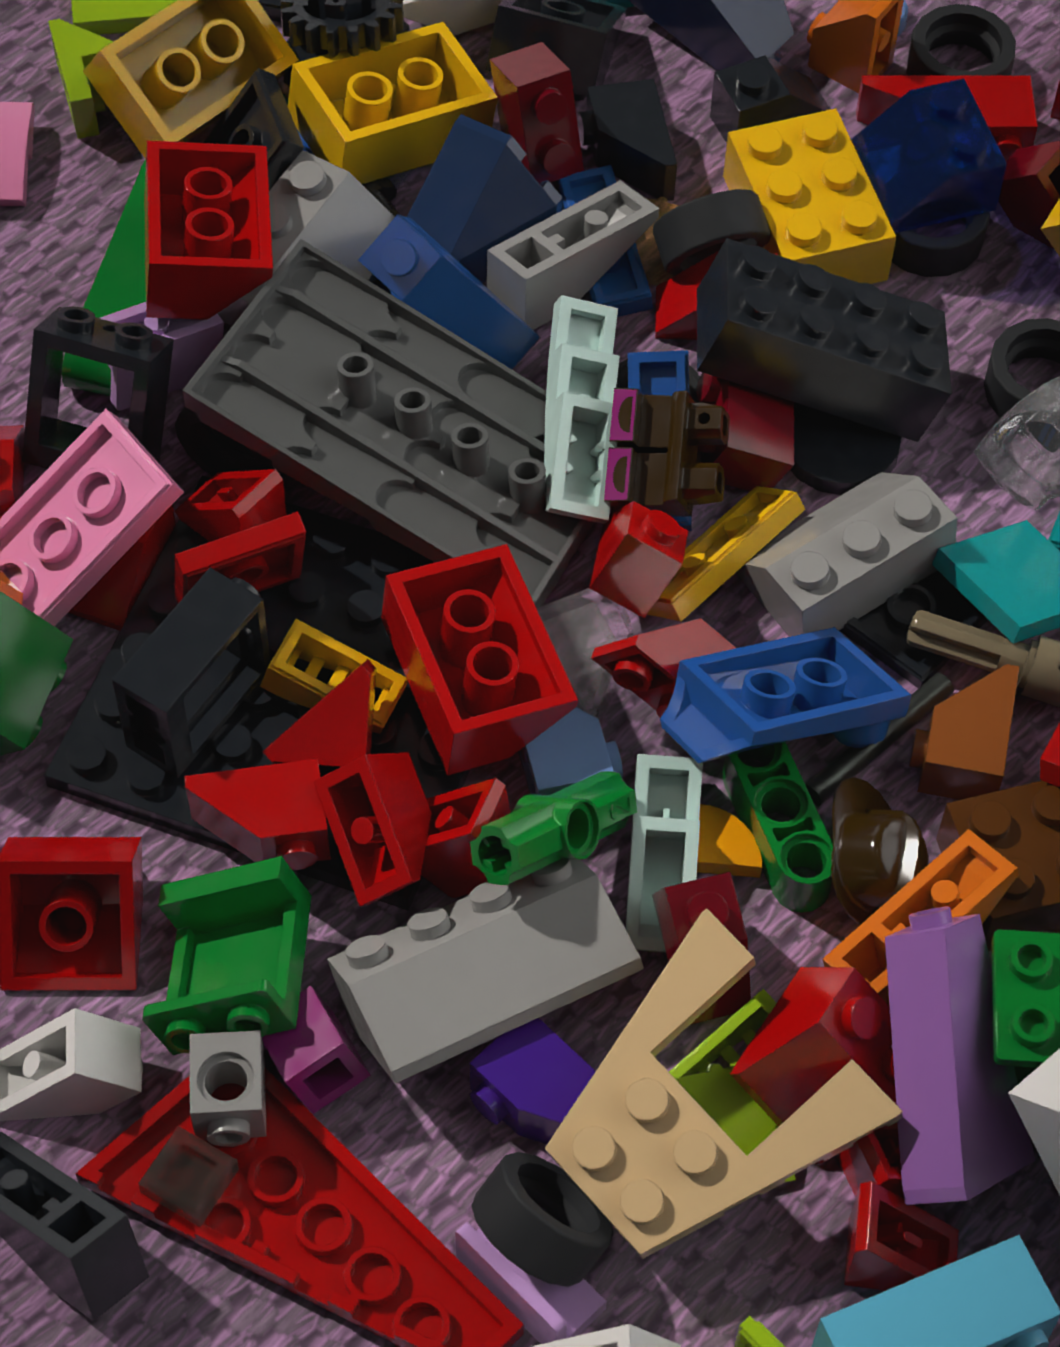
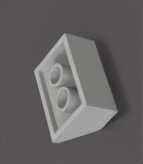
M302 150L269 191L273 274L299 240L302 239L374 283L377 277L362 265L358 259L395 216L349 171ZM267 281L217 314L225 323L233 326Z
M880 472L782 530L745 563L736 574L789 637L833 627L841 630L848 620L854 617L857 619L861 618L885 603L890 596L897 592L900 594L906 587L913 583H918L938 571L932 563L940 547L956 543L957 516L919 476Z

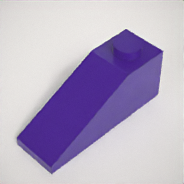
M537 1018L500 1035L470 1062V1090L472 1092L469 1095L477 1110L491 1123L498 1125L503 1120L517 1135L548 1144L596 1071L541 1019Z

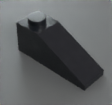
M0 1132V1236L51 1291L95 1321L149 1278L127 1215L5 1133Z

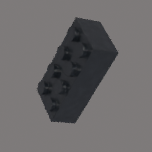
M729 238L725 240L697 288V371L915 442L920 440L952 394L945 312L935 309L925 302L912 301L882 291L872 284L859 283L826 272L816 265L802 264L770 253L760 246H749Z

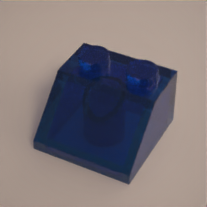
M964 78L908 91L851 139L894 233L995 211L997 208L1007 163Z

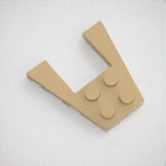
M707 908L700 914L545 1147V1150L642 1259L724 1216V1212L757 1194L763 1195L785 1183V1179L822 1159L824 1161L852 1147L855 1141L885 1125L889 1127L903 1117V1111L852 1059L746 1156L655 1058L660 1051L756 965L754 956Z

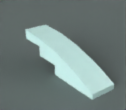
M561 295L554 303L548 358L544 444L546 512L605 524L609 521L610 507L604 502L608 451L609 447H614L609 440L614 388L617 385L620 358L619 355L613 354L618 308Z

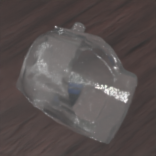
M1060 375L1042 384L1007 411L986 434L974 451L994 481L1010 496L1032 510H1039L1049 499L1060 497Z

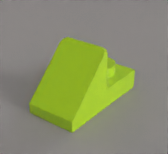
M61 19L50 20L48 24L55 58L77 138L81 139L100 135L96 113L106 111L105 103L83 70L101 49L114 41Z

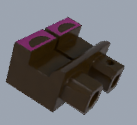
M614 388L609 440L614 447H609L604 502L613 512L635 501L650 510L663 511L671 517H691L693 505L722 502L724 500L725 487L724 468L720 463H697L698 445L727 444L730 416L725 408L718 405L695 403L687 391H676L672 393V396L643 395L639 389Z

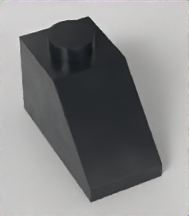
M766 55L714 72L710 118L726 143L728 132L831 110L810 77Z
M654 79L587 87L586 111H580L577 115L578 130L582 146L591 145L596 166L611 165L614 176L662 202L673 201L677 161Z

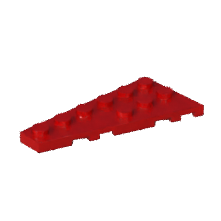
M266 1068V1137H250L247 1143L229 1147L213 1145L208 1140H196L190 1116L189 1075L75 1173L78 1183L399 1347H511L524 1335V1324ZM225 1084L218 1087L211 1096L217 1100L229 1101L239 1097L245 1088L238 1084Z

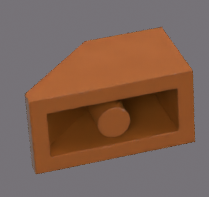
M1006 664L934 706L928 730L916 728L909 767L921 769L917 792L962 800L999 791L1005 771L1019 666Z

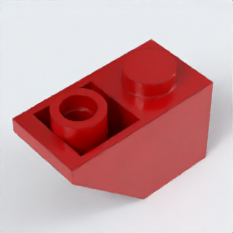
M699 618L596 647L591 659L610 673L618 685L631 690L656 710L657 715L661 717L673 695L680 660L736 649V647L703 619Z

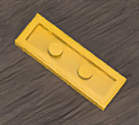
M760 486L754 487L685 549L682 566L647 615L683 621L805 510L798 493Z

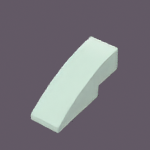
M637 754L634 786L637 813L632 816L625 928L637 951L666 953L652 894L664 887L693 881L697 878L703 763L698 764L693 758Z

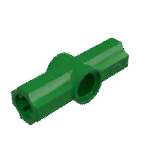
M601 771L551 795H524L518 800L512 813L482 826L480 835L477 839L470 842L472 863L485 874L488 883L509 885L561 858L587 859L594 852L600 839L624 828L627 819L637 813L635 790L626 785L620 773Z

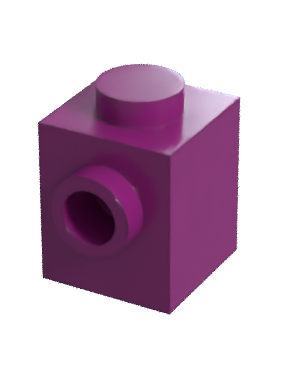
M311 985L300 992L296 1029L262 1037V1041L284 1082L312 1114H315L371 1076L339 1019Z

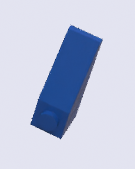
M397 214L358 259L362 265L405 304L512 370L541 338L410 217Z

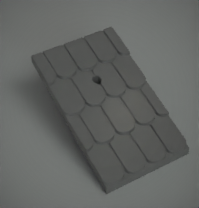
M302 239L295 245L274 272L272 278L267 281L182 390L185 407L196 412L197 418L202 423L272 460L273 468L367 518L375 530L434 562L507 544L538 613L569 565L570 559L574 557L595 523L546 512V469L544 466L546 390Z

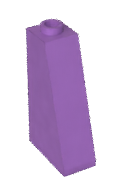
M938 907L910 914L909 921L911 926L885 937L896 1105L903 1111V1117L898 1121L902 1191L906 1205L968 1201L1035 1161L1030 1135L1008 1094L1018 1085L1015 1067L998 1065L994 1061L992 966L980 914L952 918L950 907Z

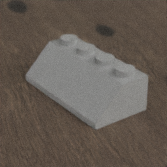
M561 858L509 885L482 883L475 887L469 896L442 908L422 910L414 914L408 920V923L382 935L361 937L349 944L345 951L327 959L352 1029L395 1084L644 969L641 957L598 876L581 860Z

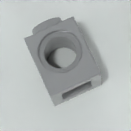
M261 1031L189 1034L190 1116L196 1140H208L213 1145L229 1147L247 1143L250 1137H266L265 1056ZM225 1084H238L245 1088L239 1097L229 1101L217 1100L211 1096L218 1087Z

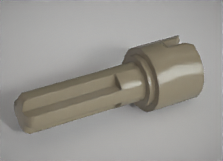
M919 610L913 616L907 633V643L910 646L989 672H994L1006 664L1019 666L1017 688H1020V695L1060 708V641L1040 635L1037 640L1032 639L1029 644L1022 642L1013 644L1006 637L927 611Z

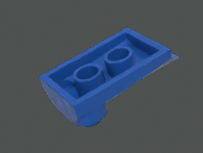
M833 627L680 660L673 695L668 707L660 717L662 728L698 764L756 748L826 733L834 734L835 738L846 746L863 748L884 740L891 720L906 717L912 695L839 630Z

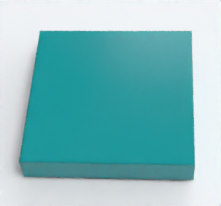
M1027 520L938 549L932 565L1013 644L1060 628V551Z

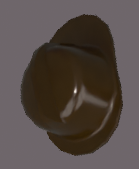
M852 777L841 781L833 796L832 881L837 899L844 911L858 925H861L929 865V855L916 820L904 811L891 810L881 793L870 783Z

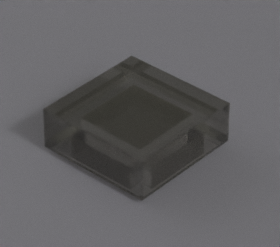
M178 1126L138 1183L140 1192L201 1227L239 1171L238 1160Z

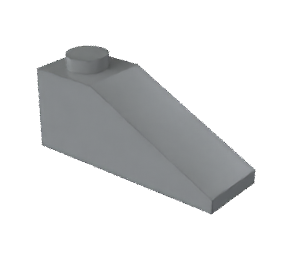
M620 180L488 249L487 288L534 330L552 320L554 303L561 295L581 299L659 218V208Z

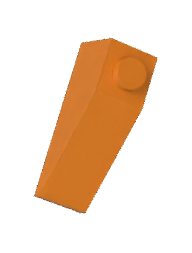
M968 829L822 959L824 967H855L890 1007L885 937L911 926L909 921L910 914L938 907H950L952 918L980 914L983 924L1018 877V868Z

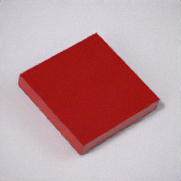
M299 512L175 554V599L177 604L209 568L216 570L229 579L234 577L243 579L258 592L299 578L302 571L306 529Z

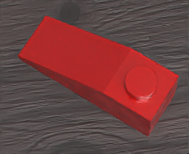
M862 75L856 109L857 121L970 163H993L1003 166L1017 149L1034 145L1038 124L1031 75Z

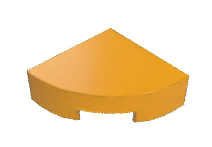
M700 804L697 872L711 874L731 872V875L760 878L762 870L761 851L749 828L740 819L723 809Z

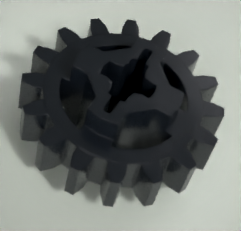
M281 0L280 10L283 36L290 37V44L293 47L306 44V50L309 54L324 49L328 50L329 57H335L339 51L347 50L352 56H359L360 48L367 47L373 51L381 50L380 41L394 43L396 41V32L404 31L403 0Z

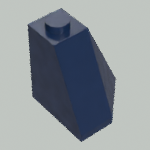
M629 0L717 71L764 55L779 62L783 56L778 49L794 35L784 0Z
M461 114L455 121L407 217L412 218L483 283L487 281V250L561 212L562 196L549 180L539 184L521 161L526 156V152L513 136Z

